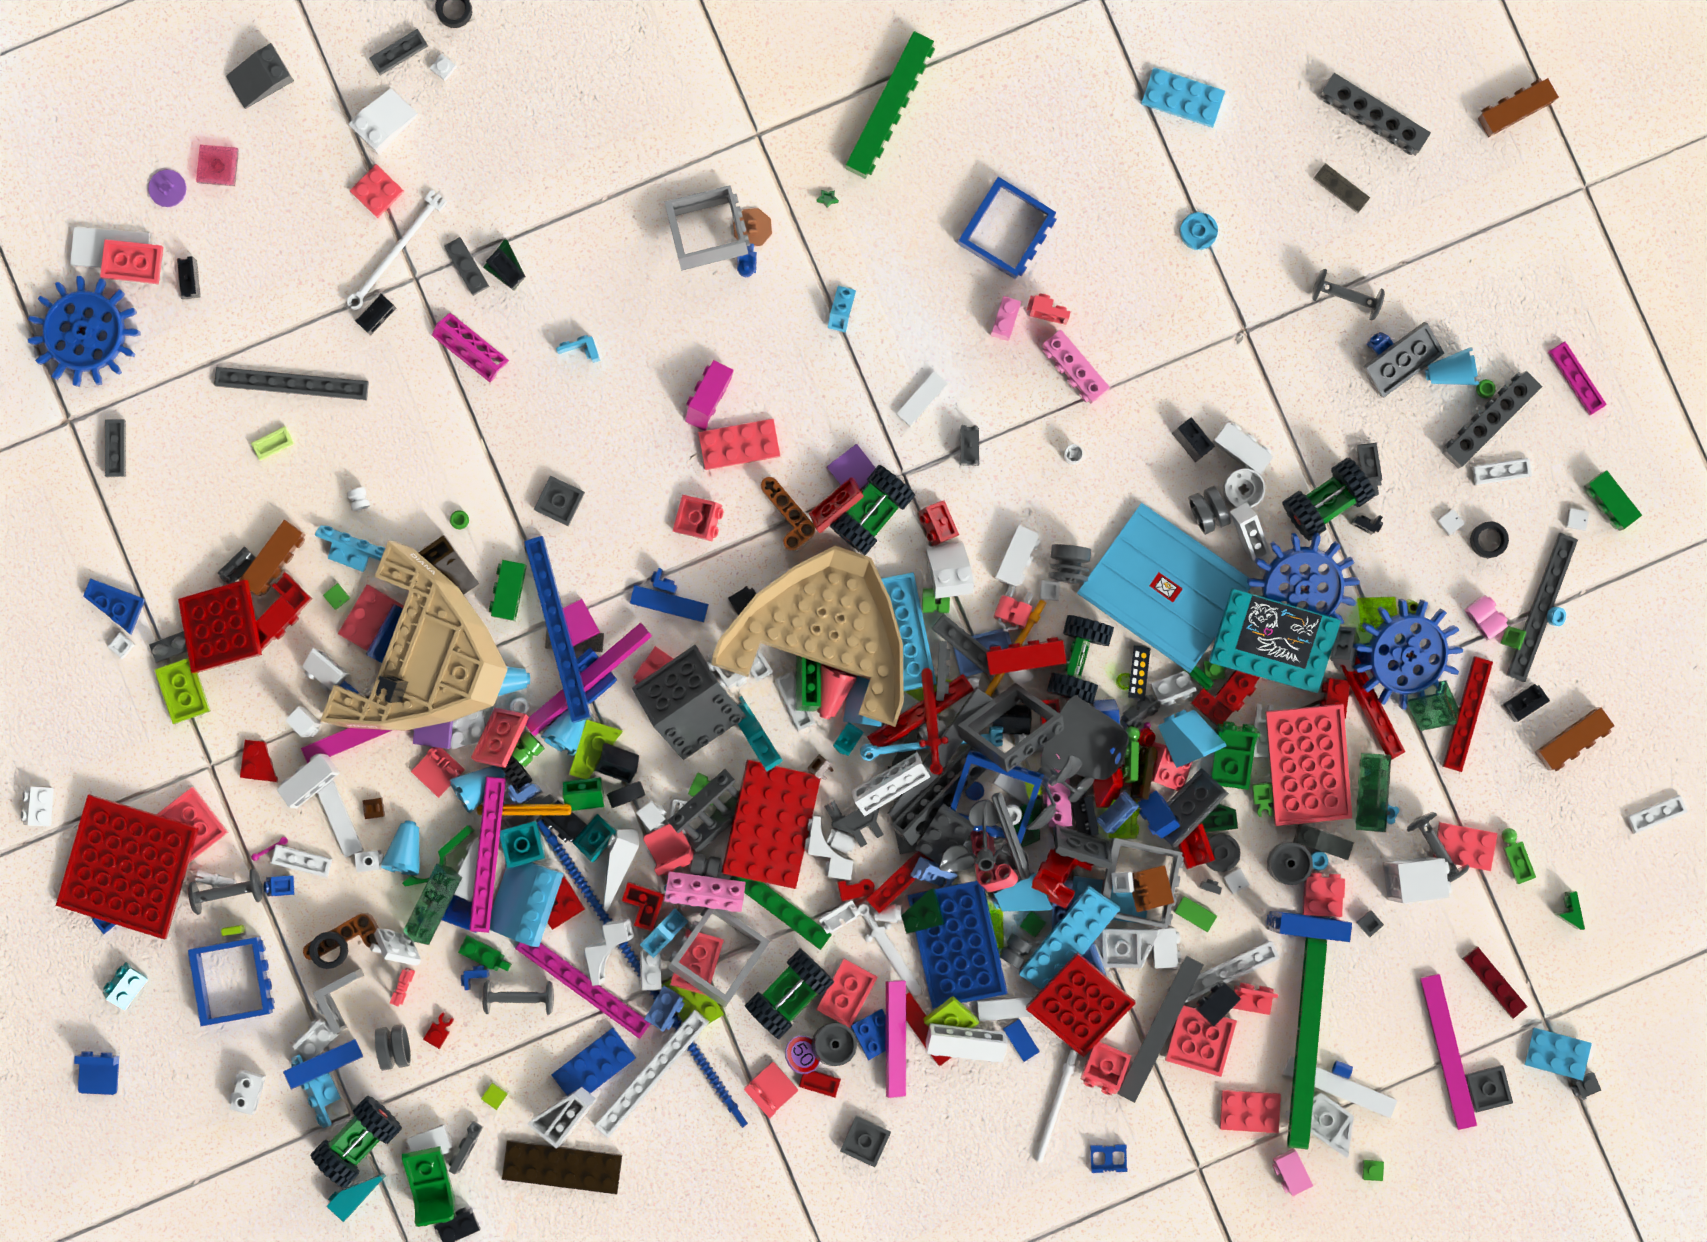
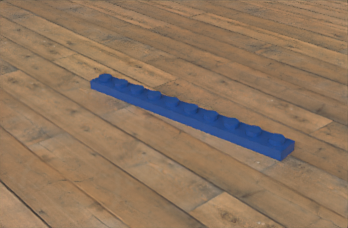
M543 536L526 540L524 543L570 717L573 723L592 718L545 539Z

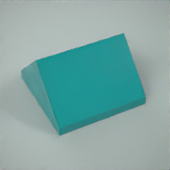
M596 814L572 843L593 863L607 849L611 835L615 836L617 830L599 814Z
M536 821L500 831V840L508 869L545 859L544 842Z

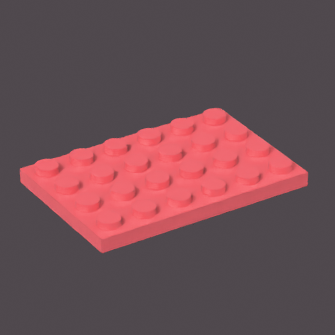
M1333 704L1265 711L1275 826L1352 819L1344 705Z

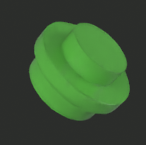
M1482 380L1476 386L1478 396L1483 399H1488L1495 394V384L1490 380Z
M457 510L451 514L450 523L455 529H464L469 524V516L466 512Z

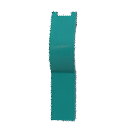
M740 696L741 703L738 706L745 713L746 718L741 720L738 726L765 770L769 771L783 762L744 698Z

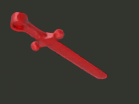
M924 668L921 676L928 740H920L919 746H930L932 755L930 772L939 775L943 771V766L939 761L938 746L941 743L947 744L949 740L947 737L939 739L932 670Z

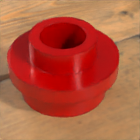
M1150 728L1142 729L1138 738L1139 745L1143 747L1151 746L1156 739L1155 733Z

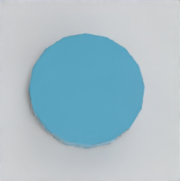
M1194 212L1188 215L1180 227V236L1183 243L1193 250L1209 248L1215 242L1218 235L1217 223L1207 213Z

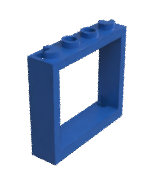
M997 177L958 240V245L1016 280L1018 275L1022 277L1027 267L1025 264L1028 259L1032 261L1037 251L1035 248L1038 243L1042 245L1047 235L1045 232L1048 227L1052 229L1057 220L1054 217L1057 212L1002 178ZM1001 188L1047 215V218L1016 268L969 241Z
M970 750L951 809L956 812L971 763L1033 784L1034 787L1019 832H1016L1021 844L1026 831L1025 827L1028 825L1044 774L1020 766H1015L1009 772H1006L983 754ZM957 812L958 814L969 820V816ZM981 825V826H975L973 830H974V831H980V830H982V825ZM986 825L988 835L995 838L999 836L1005 838L1002 827Z
M1270 911L1265 920V926H1268V930L1279 934L1350 942L1352 922L1340 919Z
M261 936L188 950L200 1027L273 1013L275 1001L270 995L272 982L267 977L269 964L268 960L264 959L263 952L266 951L263 940H261ZM252 944L263 1009L212 1018L201 953Z

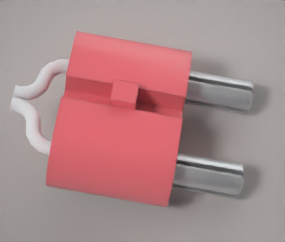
M1011 585L1006 596H1001L993 616L1003 627V631L1006 632L1017 630L1018 628L1025 629L1033 608L1030 606L1033 594L1031 593L1029 597L1030 592H1027L1024 602L1015 601L1012 598L1015 587L1013 586L1012 588ZM1002 622L1010 623L1014 627H1008L1006 629V626Z

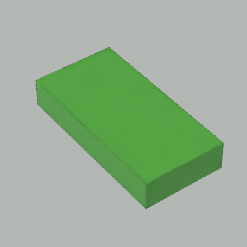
M1183 896L1174 913L1207 933L1217 918V915Z

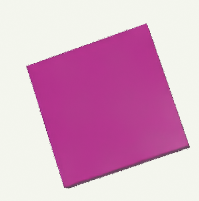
M583 599L563 608L573 646L600 633Z

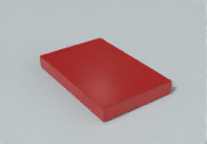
M850 477L809 512V516L819 533H822L864 497L853 477Z

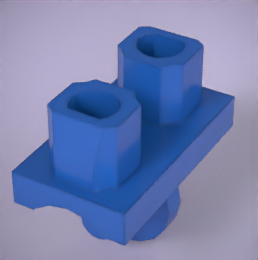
M751 243L750 246H747L748 254L737 257V271L742 277H750L757 270V252H754V244Z

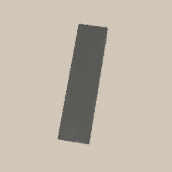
M942 614L931 629L991 677L986 657V651L989 650L945 614Z

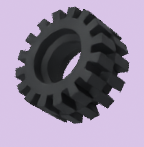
M511 755L506 768L501 767L519 790L527 783L533 781L528 772L513 755Z

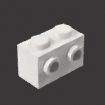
M247 1070L240 1071V1074L237 1073L234 1080L236 1088L234 1093H231L228 1102L231 1104L230 1110L248 1115L256 1114L266 1075Z

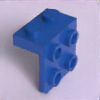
M591 647L577 658L580 673L599 658ZM612 672L586 692L588 704H591L617 681Z
M81 1051V1054L75 1056L74 1064H79L78 1092L82 1094H116L118 1091L120 1056L113 1055L112 1052H101V1055H94L92 1051Z

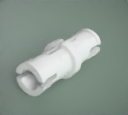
M198 870L196 874L198 878H195V882L211 885L212 888L237 883L236 879L222 877L218 873L211 874Z

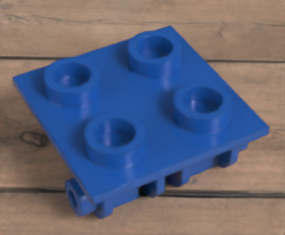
M883 1009L851 1025L868 1061L886 1051V1015Z

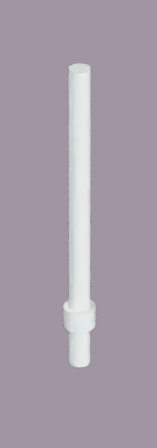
M1071 1049L1067 1063H1064L1062 1069L1064 1072L1035 1160L1038 1162L1043 1160L1070 1075L1075 1070L1074 1063L1078 1053L1074 1049Z

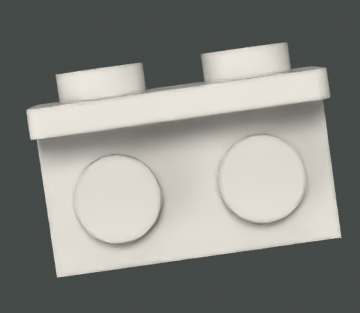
M1186 671L1151 683L1159 705L1164 704L1165 707L1175 704L1174 699L1182 697L1185 700L1193 696L1192 692L1197 691Z
M324 1018L313 1020L308 1025L309 1030L305 1034L301 1033L294 1040L296 1044L292 1048L294 1050L297 1049L307 1060L318 1056L339 1035V1033L333 1034V1032L328 1031Z

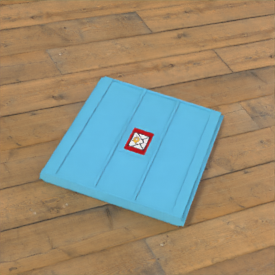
M1141 503L1091 572L1088 582L1083 583L1077 594L1191 673L1217 636L1231 589L1234 588L1248 593L1252 586L1248 585L1247 578L1249 577Z

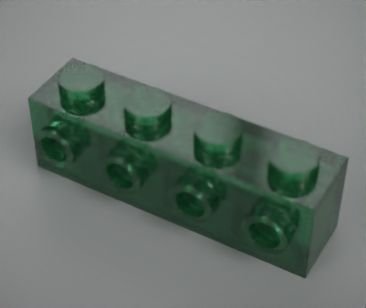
M1361 753L1357 816L1355 819L1356 830L1386 832L1391 755Z
M436 863L403 930L413 942L430 944L462 880V877L452 867Z

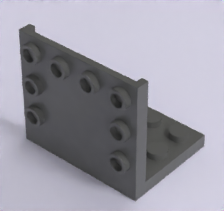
M693 645L632 687L653 727L683 760L746 718L742 709L718 682L696 645Z

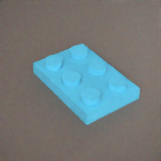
M1533 1027L1524 1065L1583 1081L1592 1043Z

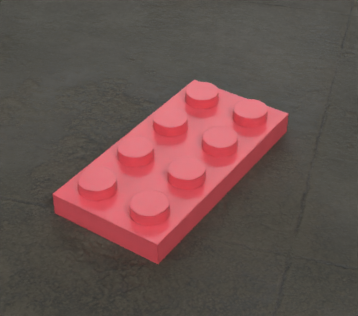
M774 419L698 432L705 470L781 457Z

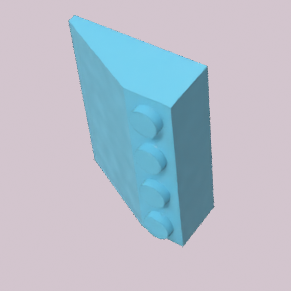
M533 862L509 869L506 866L491 911L489 930L523 944L539 947L564 873Z

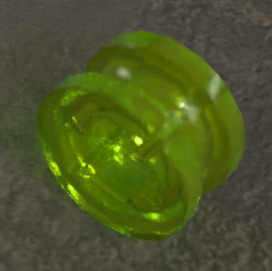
M1122 673L1116 678V685L1121 690H1128L1130 681L1127 687L1121 686L1120 681H1122V676H1125V679L1127 677L1130 679V674Z

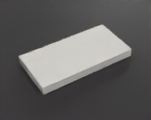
M74 227L70 265L101 268L105 239L150 244L151 234L146 232Z

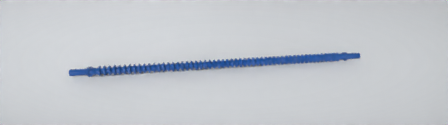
M543 819L537 822V825L547 838V843L553 847L552 851H556V856L560 857L559 861L562 860V865L566 866L565 870H569L568 875L571 874V879H575L574 884H578L577 888H581V893L585 894L584 898L587 897V902L591 903L590 907L594 908L593 912H597L596 916L600 917L599 921H603L602 925L611 922L613 918H609L610 914H607L602 908L603 904L599 903L600 899H596L597 895L593 894L594 890H590L591 886L587 885L588 881H584L585 877H582L580 875L581 872L577 871L578 867L574 866L575 862H571L572 858L568 857L569 853H565L566 849L562 848L563 844H559L557 836L553 835L551 830L543 824ZM628 941L618 944V949H622L621 953L625 954L624 958H628L627 962L632 964L631 968H635L634 972H637V977H639L640 960H637L638 955H634V950L631 951V946L627 945ZM647 990L651 992L650 996L653 995V1000H656L660 993L659 990ZM674 1013L672 1018L675 1021L672 1028L677 1030L681 1026L682 1021H679L677 1019L679 1016H675ZM692 1042L687 1051H691L690 1056H694V1061L697 1060V1065L701 1066L700 1070L704 1071L703 1075H707L706 1079L710 1080L709 1084H713L712 1088L716 1089V1093L720 1094L719 1098L723 1099L722 1103L725 1102L729 1113L732 1112L742 1128L745 1127L748 1122L738 1109V1104L731 1099L732 1095H728L729 1090H725L726 1086L722 1085L723 1081H719L720 1077L716 1076V1072L712 1071L713 1067L709 1066L710 1062H706L707 1058L703 1057L704 1053H700L701 1049L696 1047L697 1043L694 1044Z

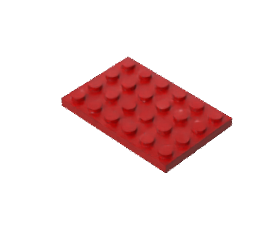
M747 759L721 873L796 889L805 851L806 838H808L809 833L808 823L809 819H812L821 778H817L814 774L778 766L766 771L761 762Z

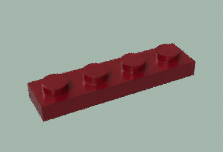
M1478 946L1462 958L1512 1019L1528 1007Z

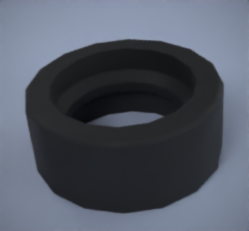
M447 0L436 1V14L445 26L460 28L470 21L472 16L470 0H461L465 5V12L456 20L447 18L443 13V6Z
M1484 522L1472 531L1470 537L1471 547L1480 557L1487 559L1497 557L1504 553L1508 547V532L1505 527L1497 522ZM1485 529H1493L1500 535V545L1494 551H1486L1479 545V535Z
M641 781L608 793L607 797L611 808H615L641 798L646 794Z
M332 931L321 933L311 942L309 948L310 957L313 963L320 968H336L347 958L348 944L339 933ZM333 939L338 942L340 954L336 960L327 962L319 957L317 949L321 941Z

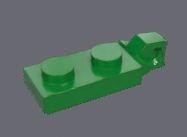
M466 935L458 951L459 954L491 970L498 971L501 968L508 972L512 965L503 960L505 955L502 952L469 935Z

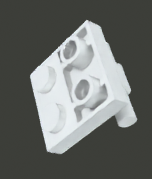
M377 928L374 935L378 945L371 944L370 951L381 953L383 958L387 960L419 965L421 958L411 935Z

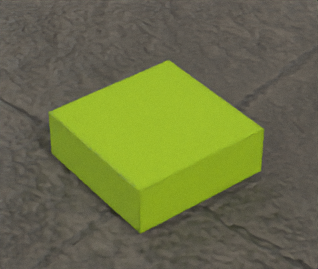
M243 925L221 929L222 936L245 932Z
M492 1083L481 1100L497 1110L508 1093Z

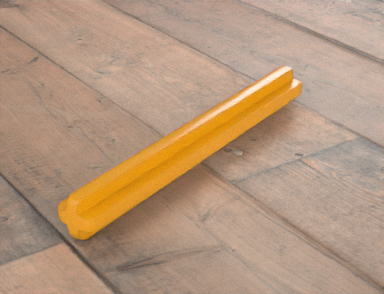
M483 804L477 807L478 815H482ZM503 804L502 815H570L572 808L569 804Z

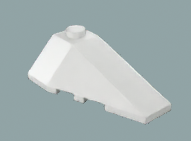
M617 830L615 836L611 835L608 841L609 854L603 900L605 911H608L639 847L638 830Z

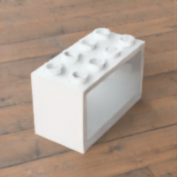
M1421 857L1383 862L1387 899L1389 901L1411 903L1450 898L1449 893H1452L1451 882H1448L1447 879L1449 864L1445 862V858Z

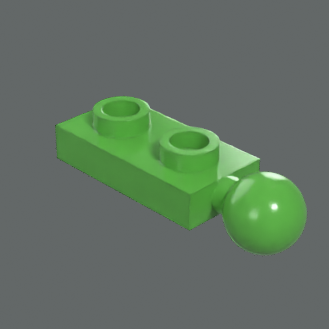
M1131 726L1126 729L1129 740L1122 768L1124 783H1133L1138 780L1139 742L1136 741L1140 736V732L1136 727Z
M1512 828L1504 829L1502 839L1509 846L1503 849L1516 884L1536 878L1523 841L1516 843L1517 832Z

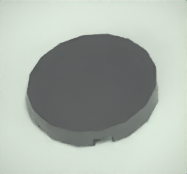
M1216 834L1208 838L1215 860L1205 863L1207 867L1218 872L1230 871L1236 867L1240 860V846L1237 841L1226 834Z

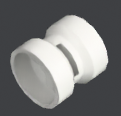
M1078 444L1067 446L1063 453L1065 462L1070 465L1079 463L1084 455L1082 447Z
M365 487L347 492L348 498L352 501L350 505L352 511H359L371 506L369 500L366 499L367 492Z

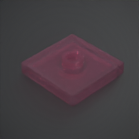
M200 145L196 182L199 184L235 187L239 149L235 147Z

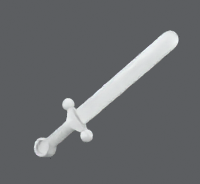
M860 904L858 911L872 929L871 935L865 936V941L871 942L872 938L875 937L901 979L906 981V987L913 996H919L922 992L920 985L884 932L891 929V923L886 922L884 926H878L869 912V907L866 904Z

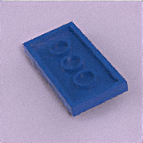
M613 1027L551 1075L567 1096L581 1087L592 1093L637 1057Z

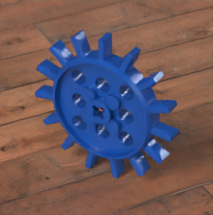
M77 276V291L69 294L60 282H56L55 286L61 298L52 304L47 298L39 296L38 300L40 303L48 307L49 310L45 318L29 316L28 318L34 324L43 325L42 336H33L27 339L28 343L32 345L45 344L47 352L35 360L37 364H45L51 358L57 361L59 364L51 376L56 380L62 376L66 368L74 370L72 383L76 387H80L82 372H92L93 380L97 385H102L99 369L107 365L116 374H122L120 367L114 362V359L120 352L128 357H135L136 355L131 349L123 347L125 336H141V332L137 329H125L124 319L137 314V310L135 308H128L120 312L115 306L124 297L125 293L119 289L108 300L102 296L106 281L101 278L98 280L94 292L85 291V280L82 276ZM73 304L75 310L73 313L68 314L67 307ZM88 309H93L92 317L86 318L85 312ZM111 313L112 319L109 322H104L105 314ZM65 323L70 324V329L67 332L62 331V326ZM83 328L86 329V330H85V333H86L85 335L82 334V333H83V330H82ZM106 331L107 338L104 341H100L99 334ZM64 341L65 348L59 351L57 345L59 342ZM82 345L84 352L81 355H77L76 348ZM97 350H102L103 354L100 359L94 358Z
M1291 533L1292 549L1282 552L1279 545L1273 541L1270 545L1277 557L1270 564L1256 557L1255 563L1260 568L1266 570L1263 579L1247 578V583L1252 587H1262L1263 595L1261 597L1278 602L1286 601L1287 604L1296 607L1299 602L1306 601V605L1302 609L1340 619L1341 625L1344 623V620L1340 614L1335 612L1340 603L1356 606V601L1353 598L1343 595L1344 587L1359 585L1360 580L1357 577L1343 578L1341 572L1355 562L1351 556L1339 563L1334 561L1332 557L1341 547L1337 541H1334L1329 549L1324 552L1318 549L1321 540L1319 533H1314L1310 547H1300V540L1297 534ZM1288 564L1289 569L1285 572H1281V566ZM1307 564L1308 569L1306 571H1299L1301 565ZM1327 564L1325 571H1318L1320 565ZM1325 582L1326 587L1322 590H1318L1317 586L1320 583ZM1282 583H1288V587L1285 590H1279V586ZM1319 601H1325V605L1322 608L1316 607Z
M1398 599L1399 615L1390 618L1389 613L1384 608L1379 607L1378 612L1384 622L1377 629L1370 624H1362L1365 631L1371 633L1372 637L1369 645L1357 643L1353 645V648L1360 652H1367V662L1357 664L1353 668L1358 673L1367 670L1371 671L1373 677L1362 686L1365 691L1369 692L1379 683L1384 686L1378 699L1381 704L1385 705L1391 693L1395 692L1399 694L1398 706L1406 710L1408 694L1417 693L1419 702L1426 706L1428 705V700L1424 690L1433 685L1436 690L1444 694L1447 692L1444 685L1438 679L1444 671L1458 675L1459 671L1455 667L1447 665L1448 655L1463 653V648L1459 646L1448 647L1446 638L1457 633L1459 628L1452 625L1441 630L1438 624L1447 614L1443 609L1440 608L1431 619L1424 617L1428 606L1427 601L1420 599L1416 614L1408 613L1407 602L1404 599ZM1417 623V629L1411 632L1412 624ZM1401 634V640L1395 642V636ZM1426 638L1425 646L1420 647V641ZM1385 644V650L1379 653V647ZM1432 654H1435V660L1433 662H1429V657ZM1391 660H1394V666L1392 668H1388V663ZM1416 665H1420L1419 671L1413 673V668ZM1403 675V682L1397 684L1398 677Z

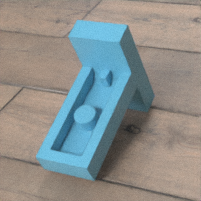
M674 908L640 946L654 958L689 921Z

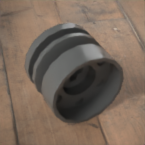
M1052 544L1050 558L1059 561L1058 564L1049 565V568L1055 569L1057 572H1049L1048 578L1073 584L1088 582V576L1080 575V573L1089 572V569L1082 567L1081 563L1090 562L1091 549L1075 545Z

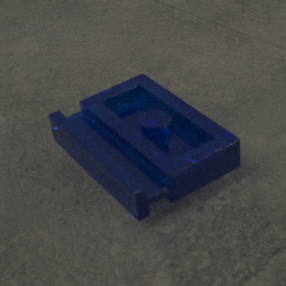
M450 893L440 920L469 930L472 901Z

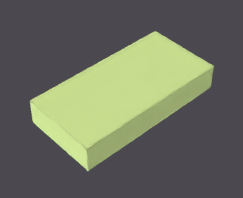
M286 426L251 443L260 461L295 444Z

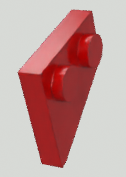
M245 740L240 778L278 782L266 742Z

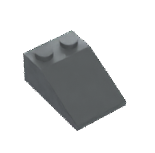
M272 43L254 52L226 75L244 109L294 82L293 77Z

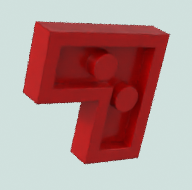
M566 876L561 880L555 898L558 904L552 907L547 923L553 930L585 910Z

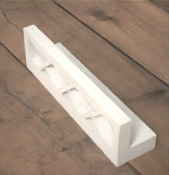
M916 752L852 791L854 802L862 814L866 816L930 778V774L923 765L920 755Z

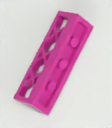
M451 313L437 323L431 335L490 383L495 379L498 371L509 361ZM451 321L456 328L450 327L446 323ZM461 334H467L471 340L463 338ZM476 346H482L485 352L478 350ZM491 358H496L501 363L497 365L491 360Z

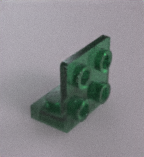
M1446 680L1439 681L1438 690L1435 691V694L1408 699V705L1420 731L1457 724L1459 708Z

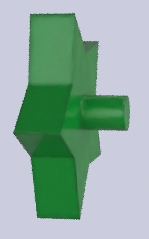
M821 190V196L817 198V202L824 204L826 208L831 204L839 203V200L835 197V190L830 192Z

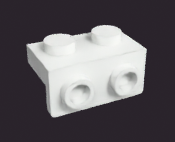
M26 786L22 793L24 810L22 809L20 814L23 825L51 827L54 788Z

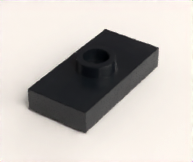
M500 248L486 260L488 265L512 290L526 278Z

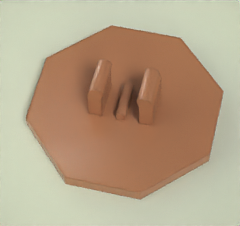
M759 208L743 209V217L739 218L740 221L744 220L746 231L743 234H748L749 242L754 244V247L763 246L772 235L771 218ZM733 221L734 236L737 240H739L736 227Z

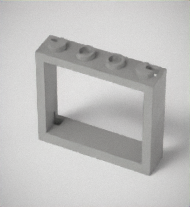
M731 185L664 201L681 271L748 254L747 246H750L748 234H743L746 231L744 220L740 221L739 219L743 216L740 206L736 207V203H739L737 193L733 194ZM729 203L739 241L685 254L676 216Z
M1112 838L1110 844L1112 865L1110 869H1105L1101 894L1109 900L1113 886L1111 874L1116 871L1120 846L1173 857L1168 879L1175 903L1163 906L1160 921L1123 913H1117L1114 918L1167 929L1173 919V914H1170L1171 908L1175 906L1177 895H1174L1175 887H1179L1180 884L1179 868H1182L1184 864L1182 852Z
M705 907L700 913L702 919L699 922L695 921L689 929L692 931L690 936H684L679 946L681 949L679 952L674 951L668 959L671 962L668 969L725 1008L771 941L726 910ZM712 913L758 944V947L726 994L679 963Z

